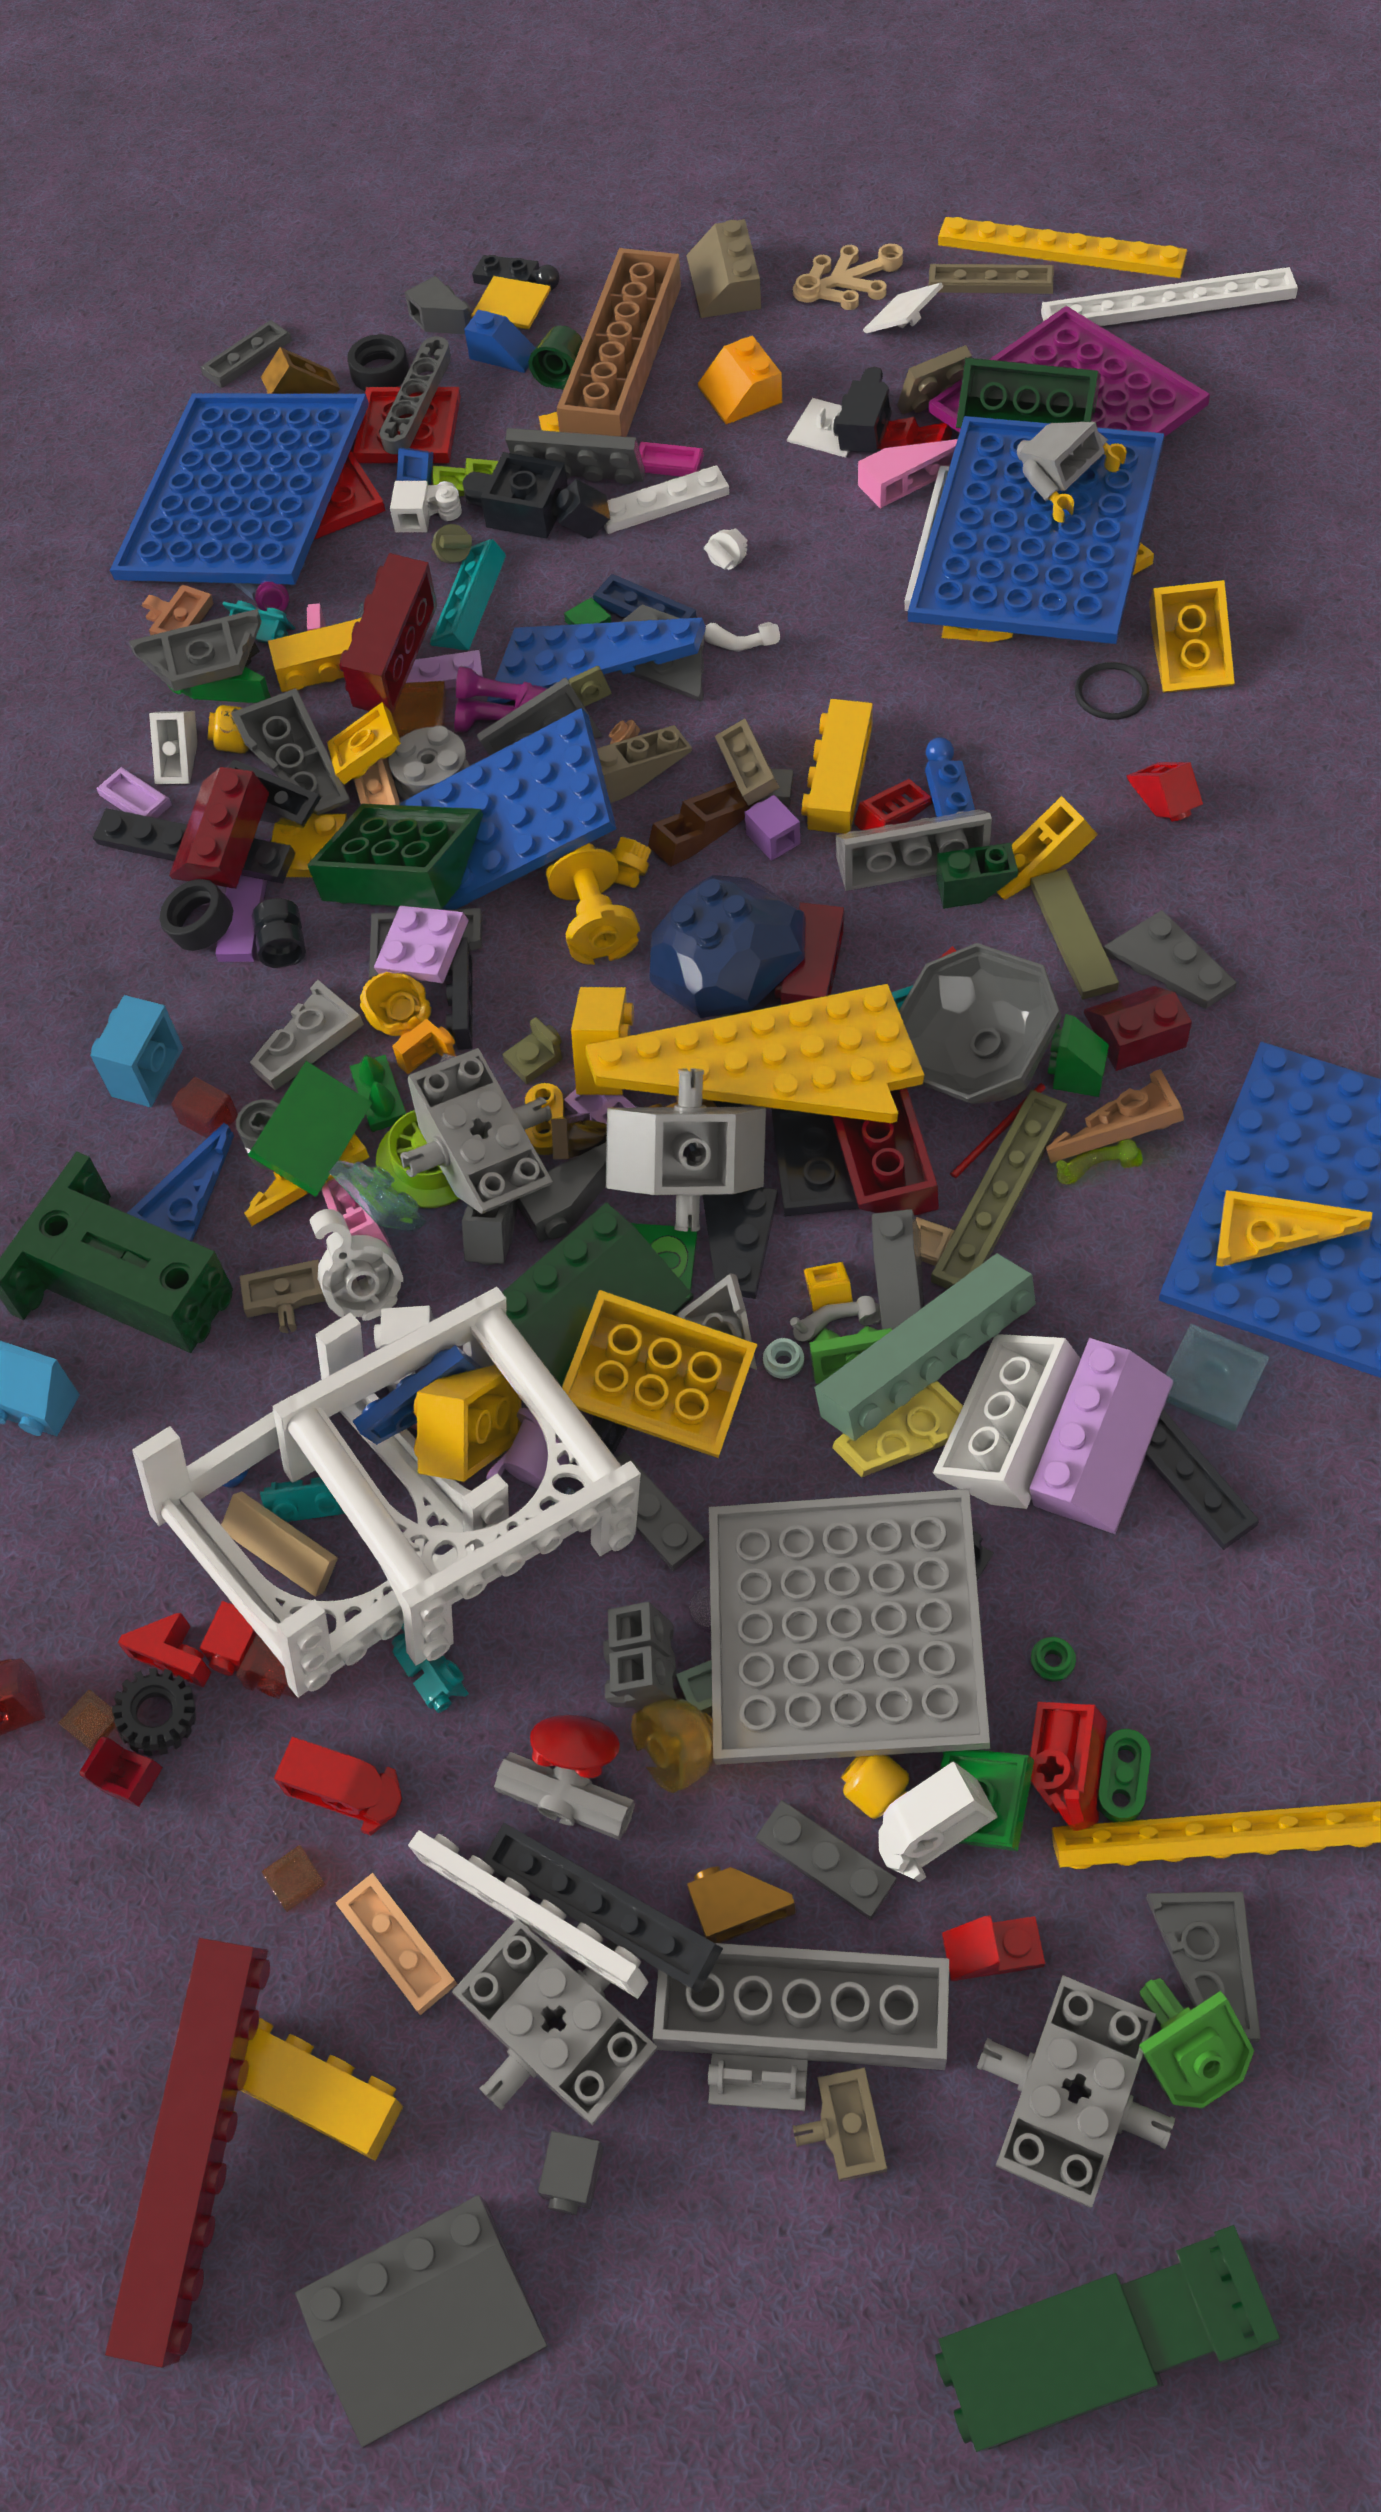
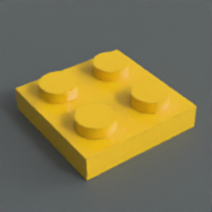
M383 702L327 742L335 775L343 784H346L351 779L363 776L369 766L379 759H385L392 755L397 746L401 744L392 714Z
M311 814L304 828L274 824L271 842L291 845L296 852L286 877H312L307 864L348 820L346 814Z

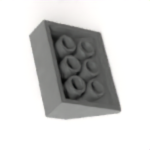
M479 2194L295 2292L313 2343L362 2448L548 2347L488 2203Z

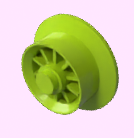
M415 1110L406 1113L395 1122L379 1144L376 1154V1170L381 1184L392 1197L404 1204L417 1208H439L459 1201L460 1198L454 1194L439 1165L418 1173L414 1177H409L406 1173L410 1166L403 1168L401 1153L427 1144L419 1129Z

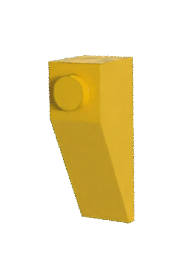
M1061 796L1011 845L1018 868V876L998 890L997 893L1006 900L1030 886L1031 878L1052 873L1073 860L1098 834Z

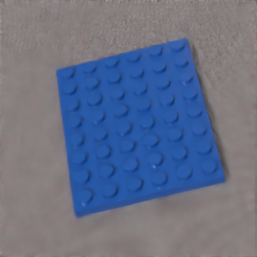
M192 393L110 568L114 580L261 584L270 581L275 584L295 585L369 406L366 394Z
M964 416L909 605L908 622L1117 644L1164 444V433L1097 428L1098 432L1108 439L1106 443L1109 445L1119 443L1126 448L1124 464L1120 463L1117 472H1110L1104 467L1106 455L1103 454L1065 491L1059 490V495L1069 494L1074 499L1073 515H1071L1068 510L1063 509L1065 513L1064 522H1057L1052 515L1053 503L1050 500L1045 501L1030 484L1023 473V462L1017 456V448L1021 441L1032 440L1046 425L1051 423Z
M1260 1042L1158 1300L1381 1378V1079ZM1226 1190L1373 1212L1368 1230L1222 1267L1216 1266Z

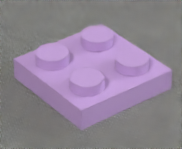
M399 906L374 969L378 974L385 972L403 973L415 980L443 983L469 920L463 912Z

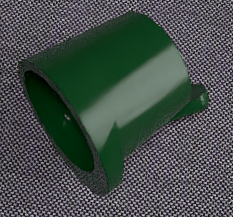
M561 325L553 327L531 353L528 361L533 377L541 385L564 390L583 342L581 336L574 329Z

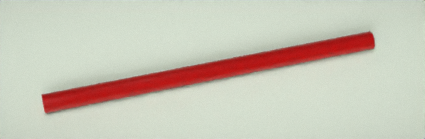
M1040 1083L1034 1091L1042 1093L1046 1087L1043 1083ZM1026 1098L950 1173L952 1177L956 1179L1015 1120Z

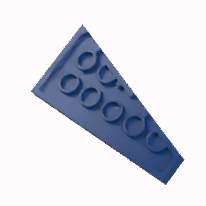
M681 618L514 628L495 680L514 684L528 682L532 685L548 689L565 677L569 680L595 666L600 667L603 675L621 670L624 675L634 672L635 666L642 663L654 661V663L659 665L697 654L706 626L702 618ZM488 697L487 702L498 704L514 701L495 697Z

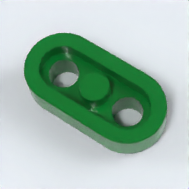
M1120 1729L1113 1732L1108 1737L1104 1746L1097 1803L1102 1814L1113 1822L1133 1821L1140 1815L1145 1803L1151 1749L1147 1739L1141 1733L1132 1729ZM1129 1750L1134 1755V1760L1129 1763L1123 1762L1119 1759L1118 1752ZM1117 1793L1124 1794L1128 1798L1129 1804L1125 1807H1119L1112 1801V1796Z

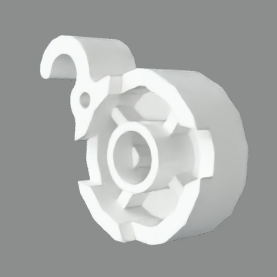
M324 1209L314 1214L310 1219V1224L317 1239H322L327 1233L334 1232L326 1240L327 1250L318 1265V1281L328 1307L340 1317L351 1312L355 1317H362L363 1321L381 1316V1309L392 1308L398 1300L396 1295L401 1288V1282H403V1275L392 1249L382 1240L369 1235L351 1236L344 1216L336 1210ZM360 1275L366 1276L364 1279H361L359 1281H357L356 1277Z

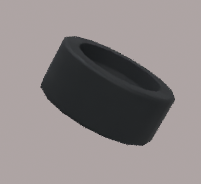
M377 334L364 337L354 343L348 352V366L351 379L356 387L363 391L366 390V387H399L403 384L409 371L404 345L400 340L390 335ZM376 359L393 360L388 365L379 368L363 367L368 362Z
M195 879L180 885L166 898L161 907L159 920L162 929L178 946L184 950L196 951L216 943L226 933L232 922L234 910L231 901L213 882L205 879ZM210 903L206 913L198 921L183 927L186 918L194 909L203 904Z

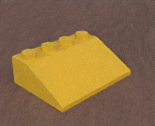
M599 1290L562 1389L580 1411L719 1458L757 1344Z

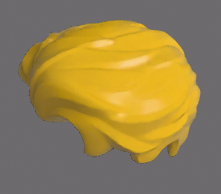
M385 972L374 976L367 981L360 995V1007L369 1024L376 1030L390 1036H402L404 1033L410 1032L425 1019H429L431 1015V1007L425 997L424 986L411 976L403 973Z

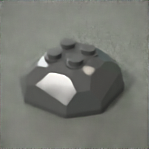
M979 943L972 944L925 964L899 1010L924 1072L922 1086L970 1104L1005 1100L1025 1090L1061 1021V1012L1044 965Z

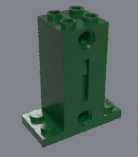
M76 1151L0 1257L1 1301L11 1315L25 1320L31 1310L39 1307L43 1300L44 1291L48 1289L168 1344L192 1353L198 1343L206 1340L211 1330V1322L219 1310L223 1311L227 1308L232 1298L233 1287L215 1251L109 1206L111 1195L91 1158Z

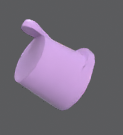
M520 1408L517 1417L522 1424L511 1448L490 1468L486 1479H490L497 1473L501 1477L504 1469H506L520 1481L538 1489L547 1468V1443L544 1433L531 1411L527 1408ZM564 1454L557 1462L559 1465L569 1464V1459Z

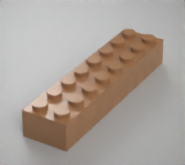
M619 248L557 406L559 432L627 436L681 288L679 254Z

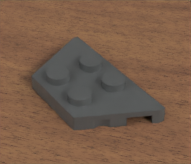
M642 604L621 622L680 618ZM704 636L697 654L659 665L654 663V661H649L636 665L635 671L627 674L701 702L704 698L702 690Z
M258 609L130 640L129 643L133 654L172 690L178 691L241 675L260 628L261 618Z

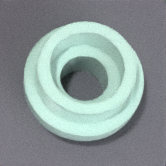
M779 1338L766 1347L763 1353V1364L770 1375L780 1379L791 1378L801 1371L804 1365V1353L796 1342L787 1338ZM780 1356H788L791 1359L786 1364L777 1363L776 1360Z

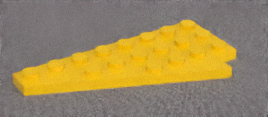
M888 984L586 1045V1056L596 1086L679 1096L678 1069L687 1068L690 1071L691 1068L704 1070L702 1099L886 1123L897 1122L898 1111L890 1091L922 1085L924 1080V1072Z

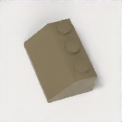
M745 219L728 220L723 223L714 224L687 254L700 318L761 309L760 277Z

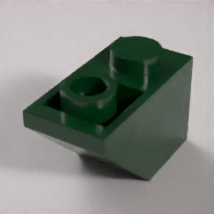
M1011 842L937 853L936 882L943 909L982 903L1018 876V868Z

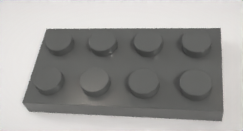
M507 428L505 441L510 453L565 463L567 479L570 476L584 477L592 482H598L602 479H615L622 484H631L634 481L643 482L645 468L637 440L634 437Z

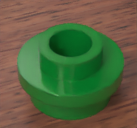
M1047 1637L1038 1641L1033 1647L1030 1659L1031 1666L1034 1672L1042 1679L1057 1682L1066 1679L1073 1672L1076 1655L1071 1645L1065 1640L1058 1637ZM1049 1654H1055L1061 1659V1664L1055 1667L1049 1666L1044 1658Z

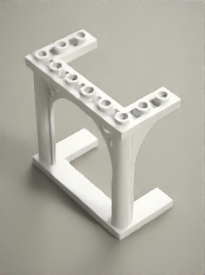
M498 1287L489 1290L272 1406L284 1472L293 1483L316 1470L373 1553L402 1608L406 1652L415 1666L422 1663L425 1659L433 1661L440 1658L449 1650L450 1645L454 1644L451 1605L460 1599H471L485 1589L489 1582L501 1575L507 1577L516 1573L522 1568L525 1561L539 1553L547 1554L552 1552L562 1543L564 1538L576 1531L585 1532L591 1529L590 1544L599 1556L604 1555L610 1550L619 1551L633 1540L636 1534L641 1473L631 1461L622 1466L507 1317L506 1297ZM455 1345L457 1347L463 1345V1352L481 1367L492 1365L498 1367L536 1418L544 1433L548 1450V1462L544 1478L530 1501L517 1513L496 1525L466 1532H448L428 1528L400 1514L379 1491L329 1419L330 1416L427 1365L437 1353L445 1349H451ZM566 1454L569 1464L559 1465L557 1460ZM571 1477L579 1480L584 1485V1488L572 1495L557 1491L552 1484L558 1478ZM549 1500L556 1503L544 1511L540 1508L543 1503ZM510 1526H517L510 1531L507 1530ZM425 1539L427 1541L422 1550L421 1557L416 1553L420 1551L419 1545L414 1544L413 1540ZM475 1543L482 1545V1547L467 1555L466 1548ZM442 1545H452L457 1551L456 1561L442 1570L437 1569L432 1561L435 1551Z
M351 1312L316 1333L321 1379L364 1357L361 1323ZM373 1393L339 1412L359 1433L353 1420L362 1414L363 1409L369 1403L379 1398ZM273 1411L188 1466H186L180 1437L169 1426L132 1449L149 1514L158 1526L165 1522L168 1523L285 1668L288 1686L298 1698L307 1691L320 1689L328 1682L331 1674L345 1664L348 1666L355 1664L366 1654L369 1647L381 1639H390L400 1631L404 1623L403 1611L388 1580L365 1594L338 1601L308 1600L291 1595L274 1586L258 1571L201 1502L202 1498L280 1448ZM407 1429L378 1445L362 1436L409 1491L416 1507L418 1524L440 1531L466 1532L484 1529L509 1518L508 1484L498 1473L471 1491L455 1480L418 1474V1457L414 1453L416 1439ZM432 1516H436L439 1525L430 1527L427 1522ZM416 1539L414 1544L419 1545L420 1551L416 1552L419 1557L422 1556V1550L427 1542L425 1539ZM475 1543L466 1548L467 1555L482 1547V1545ZM452 1548L444 1555L434 1554L432 1559L434 1566L442 1570L453 1564L457 1559V1551L455 1548ZM386 1590H392L385 1596L383 1595ZM353 1610L360 1611L358 1615H355L346 1622V1614ZM327 1613L336 1619V1629L330 1634L326 1619Z

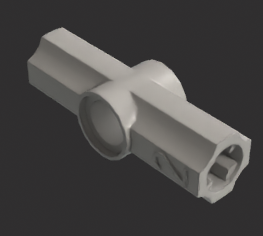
M512 1752L503 1759L494 1785L497 1792L537 1807V1810L549 1819L556 1821L557 1817L561 1818L559 1823L573 1826L574 1823H577L617 1840H620L623 1834L626 1833L635 1807L634 1800L593 1785L589 1778L579 1776L575 1770L558 1766L555 1769L540 1766L534 1761Z

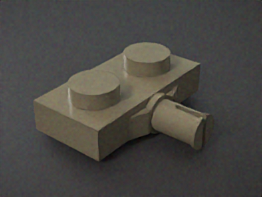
M319 1260L241 1275L240 1284L243 1308L247 1318L272 1312L278 1313L280 1332L289 1333L288 1326L290 1331L294 1332L297 1329L294 1309L326 1301L318 1281Z
M865 2067L818 2077V2086L822 2100L821 2120L796 2126L792 2125L796 2146L826 2141V2145L834 2156L839 2182L887 2172Z

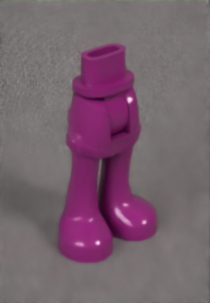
M460 666L456 679V698H458L455 710V732H468L477 720L498 721L547 688L532 685L528 682L514 684L479 676L471 668ZM487 696L514 700L515 705L481 701L472 697Z

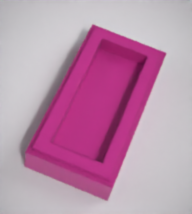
M640 442L639 445L645 473L682 477L699 471L704 456L703 448Z

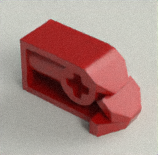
M1037 1702L1030 1757L1034 1759L1031 1782L1055 1814L1059 1812L1073 1831L1089 1828L1099 1820V1812L1096 1810L1107 1720L1095 1705Z
M291 1737L274 1776V1780L285 1795L364 1821L360 1830L362 1833L370 1836L396 1816L403 1799L395 1769L386 1767L384 1773L379 1775L375 1766L361 1759L295 1737Z

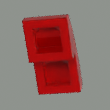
M915 417L892 420L887 425L879 449L950 440L953 432L946 423L919 427Z

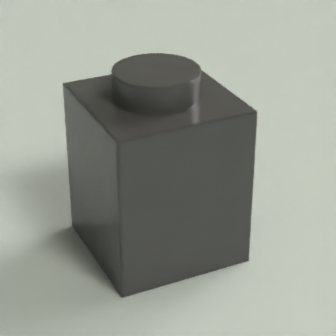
M556 2131L551 2132L538 2193L543 2199L550 2200L548 2209L569 2215H577L578 2207L591 2209L604 2150L600 2141Z

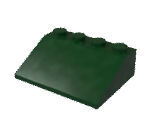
M361 804L307 864L321 900L339 902L341 904L358 903L370 906L387 905L442 909L460 887L483 813L481 809Z
M607 1202L502 1292L506 1297L507 1317L561 1387L565 1381L599 1290L674 1316L694 1299L690 1290L639 1231Z

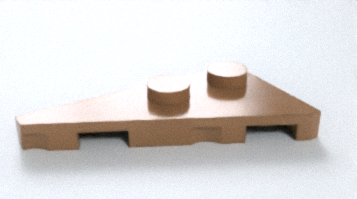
M1159 1069L1151 1073V1083L1141 1090L1129 1088L1120 1094L1116 1100L1108 1102L1086 1117L1087 1127L1072 1137L1070 1133L1064 1132L1055 1138L1050 1145L1046 1146L1050 1163L1115 1142H1124L1134 1136L1156 1129H1165L1171 1124L1184 1121L1182 1107L1162 1070Z

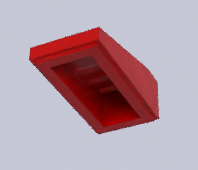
M907 779L860 802L854 823L860 830L906 823L933 803L932 797L912 780ZM906 794L914 801L910 803L902 795Z

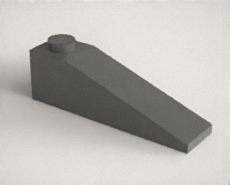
M296 688L231 712L244 744L279 778L320 795L321 799L314 809L317 815L350 803L349 796L341 780L335 775L332 761Z

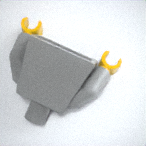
M1095 422L1051 423L1046 425L1032 440H1023L1018 445L1017 456L1023 462L1025 477L1045 501L1050 500L1053 503L1052 515L1057 522H1064L1065 513L1063 509L1068 510L1071 515H1073L1074 499L1069 494L1059 495V490L1065 491L1103 454L1106 455L1104 467L1110 472H1117L1120 463L1124 464L1126 448L1119 443L1111 445L1106 443L1108 439L1098 432Z

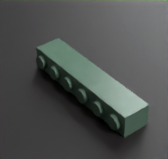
M998 1253L993 1255L814 1387L821 1418L856 1441L867 1431L875 1428L883 1419L899 1407L907 1404L912 1397L928 1385L936 1382L961 1360L969 1357L973 1351L989 1339L997 1336L1002 1329L1018 1317L1026 1314L1036 1304L1032 1274Z

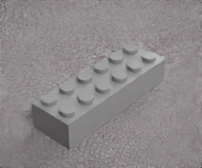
M715 1943L722 1947L723 1950L700 1993L658 1969L653 2041L658 2047L657 2050L945 2070L948 2036V1958Z

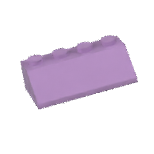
M1089 1338L1029 1490L1033 1506L1116 1534L1144 1461L1146 1451L1172 1388L1173 1380L1131 1350Z

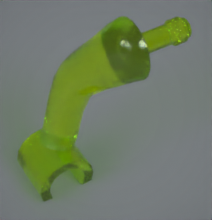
M1125 1139L1116 1146L1097 1148L1081 1153L1068 1163L1059 1160L1056 1164L1058 1168L1057 1179L1064 1185L1075 1184L1093 1165L1120 1159L1123 1168L1139 1167L1143 1162L1142 1153L1133 1140Z

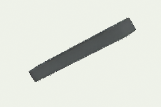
M434 336L424 340L380 430L382 446L387 453L398 454L399 448H409L451 361L449 343L443 337ZM426 371H432V372H433V373H431V374H429V375H419V374H421L422 372H426ZM413 393H423L422 395L416 397L409 396ZM404 414H413L408 418H399Z

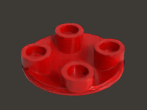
M578 1715L549 1717L537 1723L530 1734V1743L533 1748L532 1759L536 1764L545 1767L555 1765L575 1770L579 1776L584 1778L600 1776L603 1766L616 1758L620 1748L619 1739L611 1728L592 1718Z

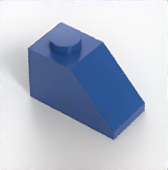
M477 310L464 329L469 359L525 373L529 368L528 361L530 355L536 347L506 316Z

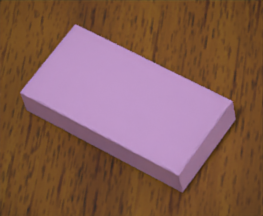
M122 767L96 788L101 797L128 813L158 818L172 806L167 796Z

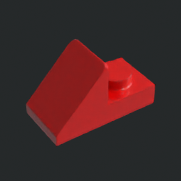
M182 1613L170 1615L121 1635L117 1642L128 1657L162 1671L164 1669L171 1670L174 1676L180 1675L184 1680L202 1688L212 1673L202 1660L204 1655L200 1651L182 1644L191 1627Z
M991 1915L942 1932L946 1958L949 1959L951 1981L1043 1968L1045 1966L1036 1916L992 1923Z

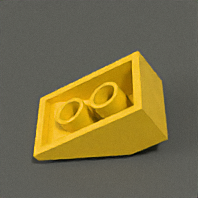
M1225 581L1154 588L1149 601L1152 635L1163 693L1234 686Z
M496 1365L436 1379L417 1392L414 1401V1414L417 1417V1437L414 1444V1453L418 1457V1474L464 1482L511 1448L521 1426L517 1413L522 1408V1399Z

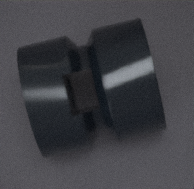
M283 898L268 899L259 903L252 912L259 960L271 968L298 964L306 954L298 906L293 901Z

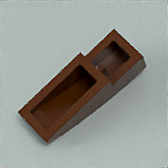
M736 781L682 801L680 813L653 823L648 847L672 867L694 856L745 819V811L758 803L759 800L748 806Z

